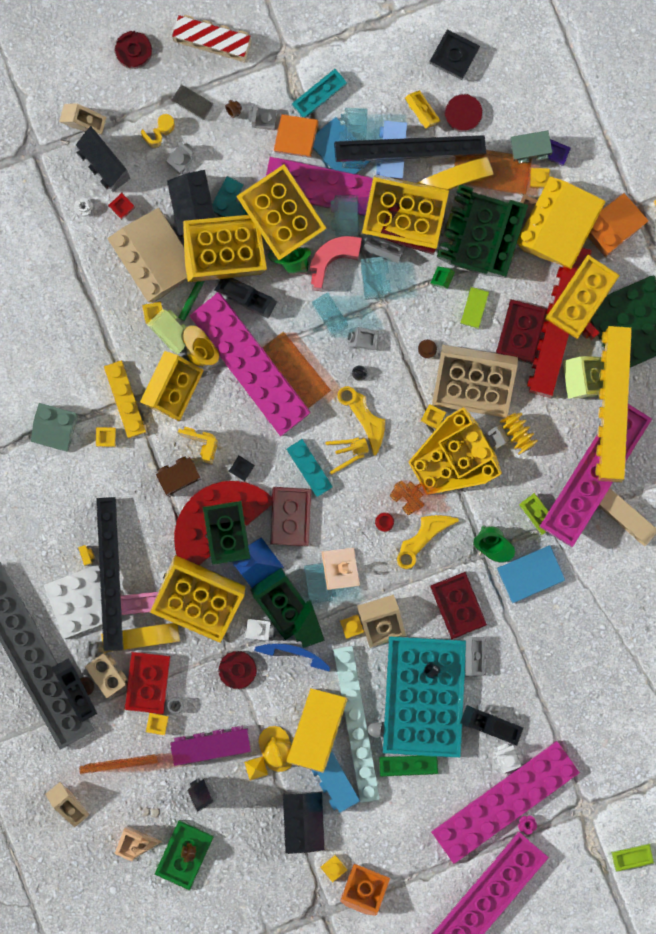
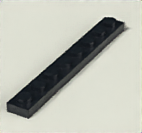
M485 135L335 141L334 143L336 162L486 155Z
M116 497L96 498L104 652L124 651Z

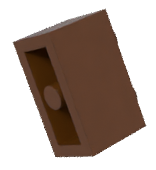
M184 456L176 460L175 465L171 467L166 465L158 470L159 473L156 476L167 496L201 480L190 457L186 458Z

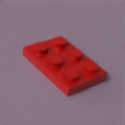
M131 652L125 710L164 714L171 656Z

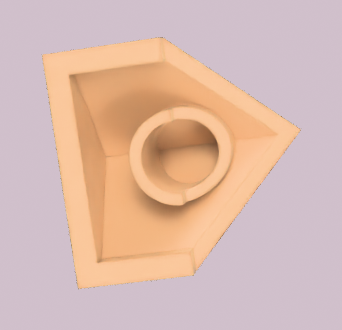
M126 826L115 854L132 862L133 859L162 841Z

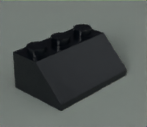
M90 126L77 142L76 147L78 151L76 153L82 161L85 159L90 164L88 168L94 175L98 174L101 177L100 183L106 190L110 188L114 192L131 178L124 165L92 126Z
M205 170L185 173L167 181L178 237L184 236V221L215 218Z
M322 791L283 793L285 854L325 850Z

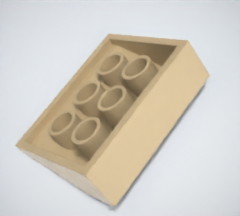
M160 208L124 226L107 238L147 302L154 303L187 280L184 245Z
M442 345L432 405L457 410L465 407L469 412L506 418L511 402L518 357Z

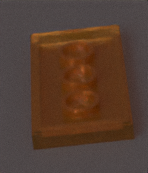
M486 150L485 156L455 157L454 167L488 157L494 174L476 182L475 180L464 185L526 195L532 159H529L530 162L518 164V161H513L512 154Z
M284 331L263 347V350L308 409L331 392L330 388Z
M161 754L81 765L79 770L80 774L155 764L161 762Z

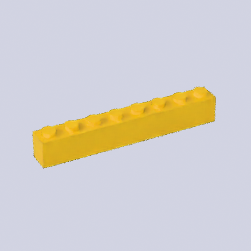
M608 326L606 332L602 334V343H605V351L602 350L601 362H604V369H601L600 381H603V388H600L599 392L602 407H599L598 418H601V426H598L597 437H601L600 445H597L596 455L600 456L599 464H596V475H599L598 481L622 483L625 478L631 328Z

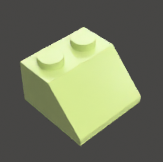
M162 309L147 325L172 352L179 354L185 347L182 336L186 326L183 323L180 325L176 321L178 317L170 309L168 311Z
M580 356L564 360L563 372L565 374L568 399L599 396L600 388H603V381H600L601 369H604V362H601V357Z

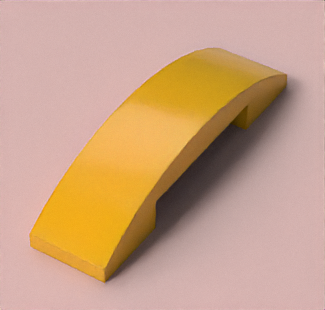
M488 157L449 168L417 183L451 190L458 187V185H464L475 180L477 182L494 174Z
M175 623L123 630L124 650L180 642L178 625Z

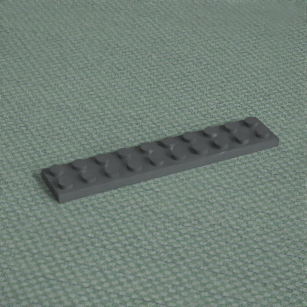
M0 562V643L61 750L93 732L94 728L89 719L82 723L79 722L51 668L58 663Z

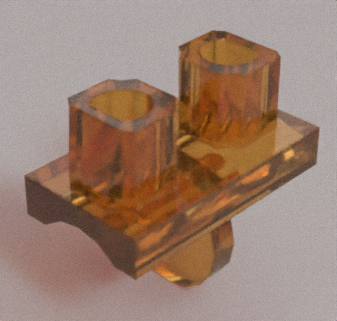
M400 480L393 486L394 489L390 497L395 502H398L402 497L408 501L402 507L407 515L419 511L425 505L419 499L424 495L419 490L423 486L421 483L415 486L410 481L406 485Z

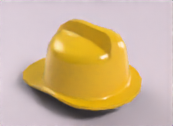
M190 325L186 327L182 337L190 362L202 367L204 365L216 364L219 360V352L207 335L197 326Z
M267 727L259 736V747L268 768L273 771L283 772L288 770L293 765L286 762L292 746L289 736L281 727Z

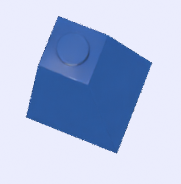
M262 537L248 545L251 559L232 562L251 588L280 568L284 569Z

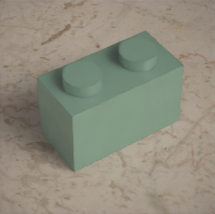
M549 130L512 136L510 138L513 161H518V164L530 162L529 159L537 158V161L549 159L548 156L552 155Z

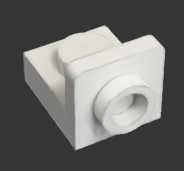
M248 619L246 638L269 641V637H273L274 626L271 625V621Z
M505 743L497 746L498 750L494 751L503 774L521 767L513 745Z

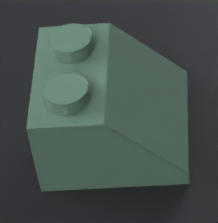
M39 403L33 421L31 442L68 452L78 415L74 412Z

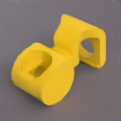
M169 114L160 115L158 118V128L153 129L155 140H151L144 129L141 130L142 138L151 148L160 147L162 134L169 135L174 130L175 123L173 117Z

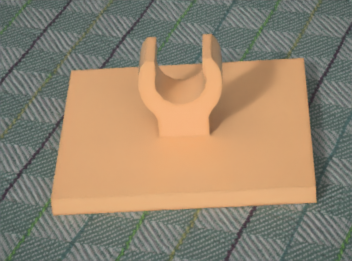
M354 548L321 552L327 590L360 586Z

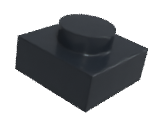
M238 455L229 472L245 482L255 465Z

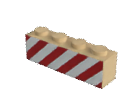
M178 15L172 34L173 42L245 63L251 45V36L247 32L241 30L235 32L224 25L218 27L207 20H202L201 22L194 20L195 18L189 15H184V17Z

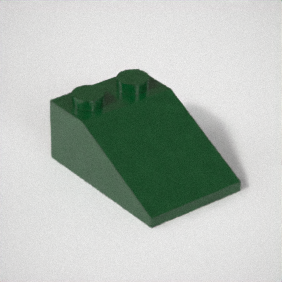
M235 501L204 506L203 513L212 565L251 559L242 502Z
M280 568L252 587L250 591L284 640H287L294 635L293 631H296L294 623L306 602L284 570Z

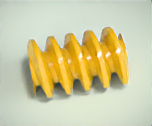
M513 413L502 419L500 423L506 422L503 429H510L506 435L514 436L510 442H517L514 449H521L518 453L520 455L534 447L538 440H531L534 433H527L530 426L523 427L526 419L519 420L523 414Z

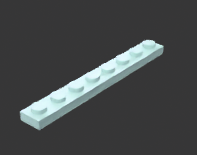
M353 647L333 649L341 695L348 699L344 712L360 802L380 800Z

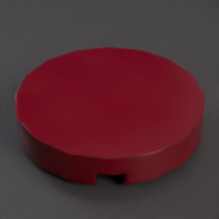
M129 31L123 33L117 39L115 54L122 66L129 69H138L149 62L152 56V46L145 34Z
M459 94L449 100L445 108V118L452 129L458 132H468L479 125L483 109L475 97L469 94Z
M232 651L221 659L218 674L221 681L227 687L243 689L254 681L257 674V666L254 659L248 653Z

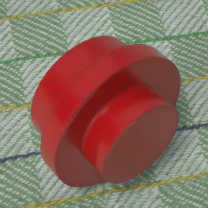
M380 513L375 519V525L378 530L387 532L393 528L394 518L389 513Z

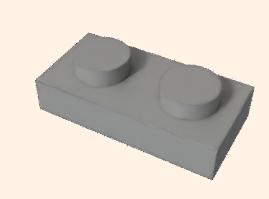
M373 235L368 236L363 250L368 251L370 254L381 256L388 261L399 263L405 249L402 246Z
M466 637V676H484L485 637Z

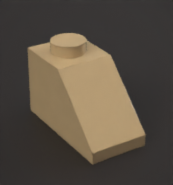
M78 103L64 104L59 122L82 131H86L92 126L98 135H102L106 117Z
M61 782L45 794L52 807L73 827H76L89 816V813L77 798Z

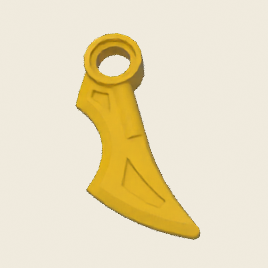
M342 387L337 394L338 402L351 408L368 436L373 456H376L384 437L385 419L378 418L369 411L366 405V396L356 392L352 387ZM344 391L351 392L352 399L350 401L342 399L341 394Z
M442 515L421 517V526L418 533L411 539L402 542L400 553L397 556L398 566L404 570L411 569L416 563V555L438 533L458 523L459 519ZM403 555L411 556V564H402L401 557Z

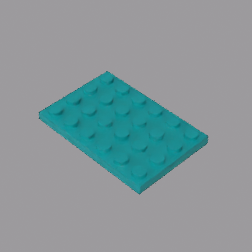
M389 636L383 753L461 757L462 724H460L463 716L466 641ZM429 662H434L440 667L441 672L437 674L438 677L435 679L428 678L423 673L425 666Z

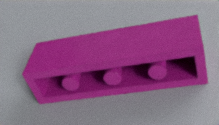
M243 725L231 727L232 731L224 732V729L213 730V734L205 736V732L193 734L194 738L186 739V736L175 737L174 742H170L174 766L251 752L248 728L243 729Z

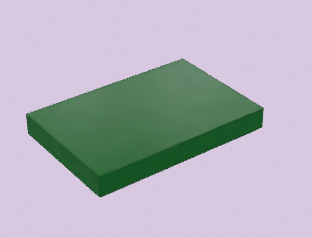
M179 820L154 875L190 891L214 836ZM187 843H192V846H196L195 858L193 862L188 861L186 863L184 858L181 857V851Z

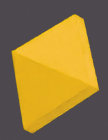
M263 756L244 762L249 780L268 775Z

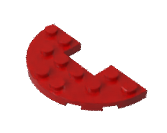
M223 481L201 489L188 500L177 519L174 532L176 555L199 566L211 557L208 539L205 537L207 531L203 513L204 506L241 501L245 525L248 526L272 506V497L261 488L241 481Z

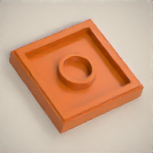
M282 114L274 152L311 158L319 121Z

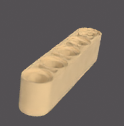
M609 488L598 507L638 542L647 546L656 535V528Z

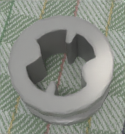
M92 641L88 642L85 658L92 657V659H96L99 647L98 642L92 644Z

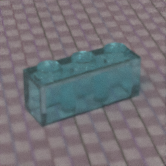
M345 108V113L341 114L340 125H344V132H340V141L366 140L368 109ZM365 161L342 162V168L365 169Z

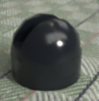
M362 365L355 366L352 370V376L357 381H363L367 377V370ZM355 370L364 372V376L356 373Z
M429 662L423 671L424 675L431 679L437 678V674L441 672L440 667L434 662Z

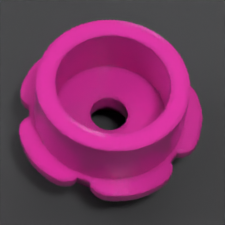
M530 815L522 816L519 819V830L526 835L532 834L537 829L535 818Z

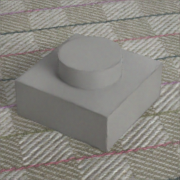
M501 424L484 434L493 451L510 441Z

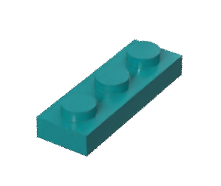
M333 69L292 103V107L301 117L306 118L346 86L347 82L336 69Z
M303 439L286 449L316 497L333 488Z

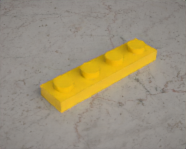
M122 360L104 366L128 439L146 433Z

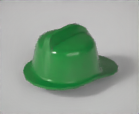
M298 247L280 260L270 250L268 259L282 264L288 273H306L308 271V258L311 255V250Z
M483 525L479 534L474 538V547L495 562L510 561L515 555L514 546L504 538L503 532L497 527Z

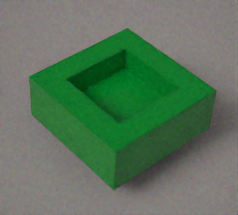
M437 266L430 284L435 287L448 289L455 271Z

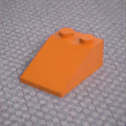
M623 193L601 210L588 238L606 258L648 223L649 220L628 196Z

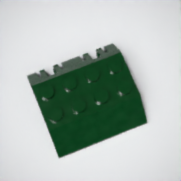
M458 185L456 192L458 195H455L454 200L464 205V208L452 206L451 212L453 213L449 214L445 227L447 231H444L443 236L453 241V243L450 245L449 243L441 242L440 247L442 249L438 250L437 258L450 265L482 275L506 278L528 205L514 200H510L509 203L475 193L471 187Z

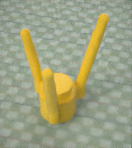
M357 437L354 439L325 442V445L350 444V447L336 450L335 453L340 454L352 451L353 455H356L329 472L330 475L356 460L364 458L365 453H369L365 438L359 439Z

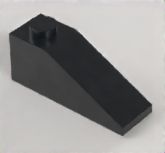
M68 658L51 667L79 722L82 723L97 715L98 713L70 659Z
M197 778L189 783L191 787L188 789V793L197 812L217 799L205 778L202 780Z

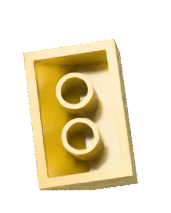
M164 351L140 403L180 422L204 370L179 355Z

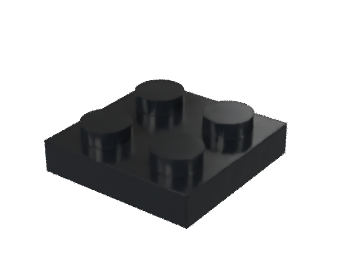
M447 29L429 64L463 80L480 46Z

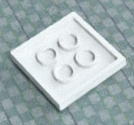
M98 564L44 585L64 639L102 625L100 567Z

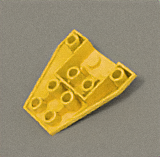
M465 407L447 416L408 461L427 495L485 484L502 474L495 452L479 424Z

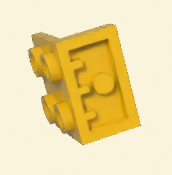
M189 427L178 429V434L181 437L206 443V445H202L200 455L205 463L212 465L218 446V441L214 435L207 432H202V435L197 434L195 429Z

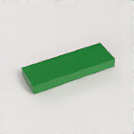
M421 755L379 757L380 777L438 774V757Z

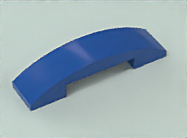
M265 644L255 647L254 650L274 656L275 649L311 658L310 667L328 672L330 670V667L321 658L297 646Z

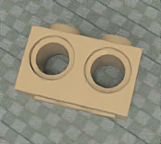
M103 653L87 664L85 668L105 697L110 698L128 685L126 683L128 678L122 670L118 671L114 666L117 663L112 655L109 654L107 656L106 653ZM100 661H104L107 664L105 672H100L97 668ZM111 677L118 679V686L116 688L109 686L108 681Z

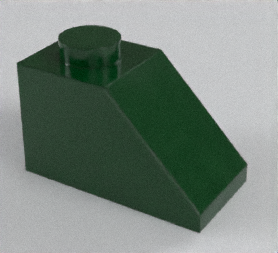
M309 600L294 623L296 631H293L297 642L301 641L303 648L325 641L312 602Z

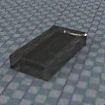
M182 84L172 98L173 103L203 121L214 105Z

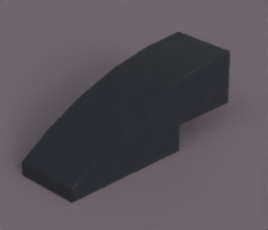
M234 278L220 279L215 288L216 292H220L226 298L268 319L277 304V301L271 296L257 291L254 287Z
M468 705L460 721V724L516 746L524 727Z

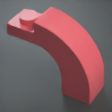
M351 236L338 237L326 242L318 249L310 264V271L317 272L316 274L313 273L311 280L315 291H322L325 271L331 262L340 258L358 260L362 238Z

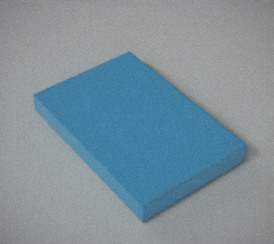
M337 117L333 118L316 133L313 149L332 170L357 174L371 162H336L335 141L357 140Z
M550 545L497 568L512 603L565 581Z

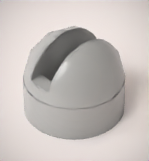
M171 698L167 703V708L171 713L177 714L182 711L183 703L179 698ZM175 700L178 701L174 709L172 710L171 707L174 704Z
M373 722L368 726L370 736L380 738L382 723Z

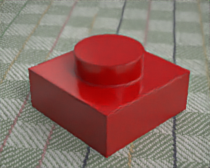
M123 193L118 195L108 205L121 220L135 208Z
M589 322L581 334L586 339L589 338L592 341L599 332Z

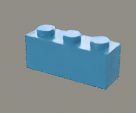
M331 750L324 773L311 771L314 776L319 775L322 781L319 783L324 793L328 792L332 798L329 800V803L333 810L338 809L340 813L358 803L360 799Z

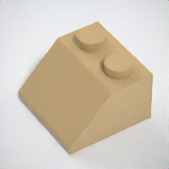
M394 594L357 606L370 648L389 642V636L406 637Z

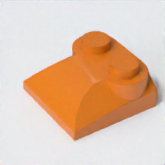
M353 864L340 902L366 915L376 916L390 878Z

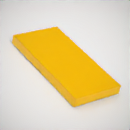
M587 255L545 319L578 339L620 275L590 255Z
M310 688L286 761L287 763L324 773L348 700L346 697Z

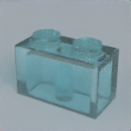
M335 195L334 201H331V212L335 213V219L331 221L332 231H335V236H358V195Z
M383 257L361 259L365 300L388 297V292H391L390 280L386 281L385 274L389 273L388 262H384Z
M328 292L312 301L313 309L331 337L348 328L347 321Z
M323 563L305 565L309 600H311L312 604L333 601L336 591L335 589L327 590Z

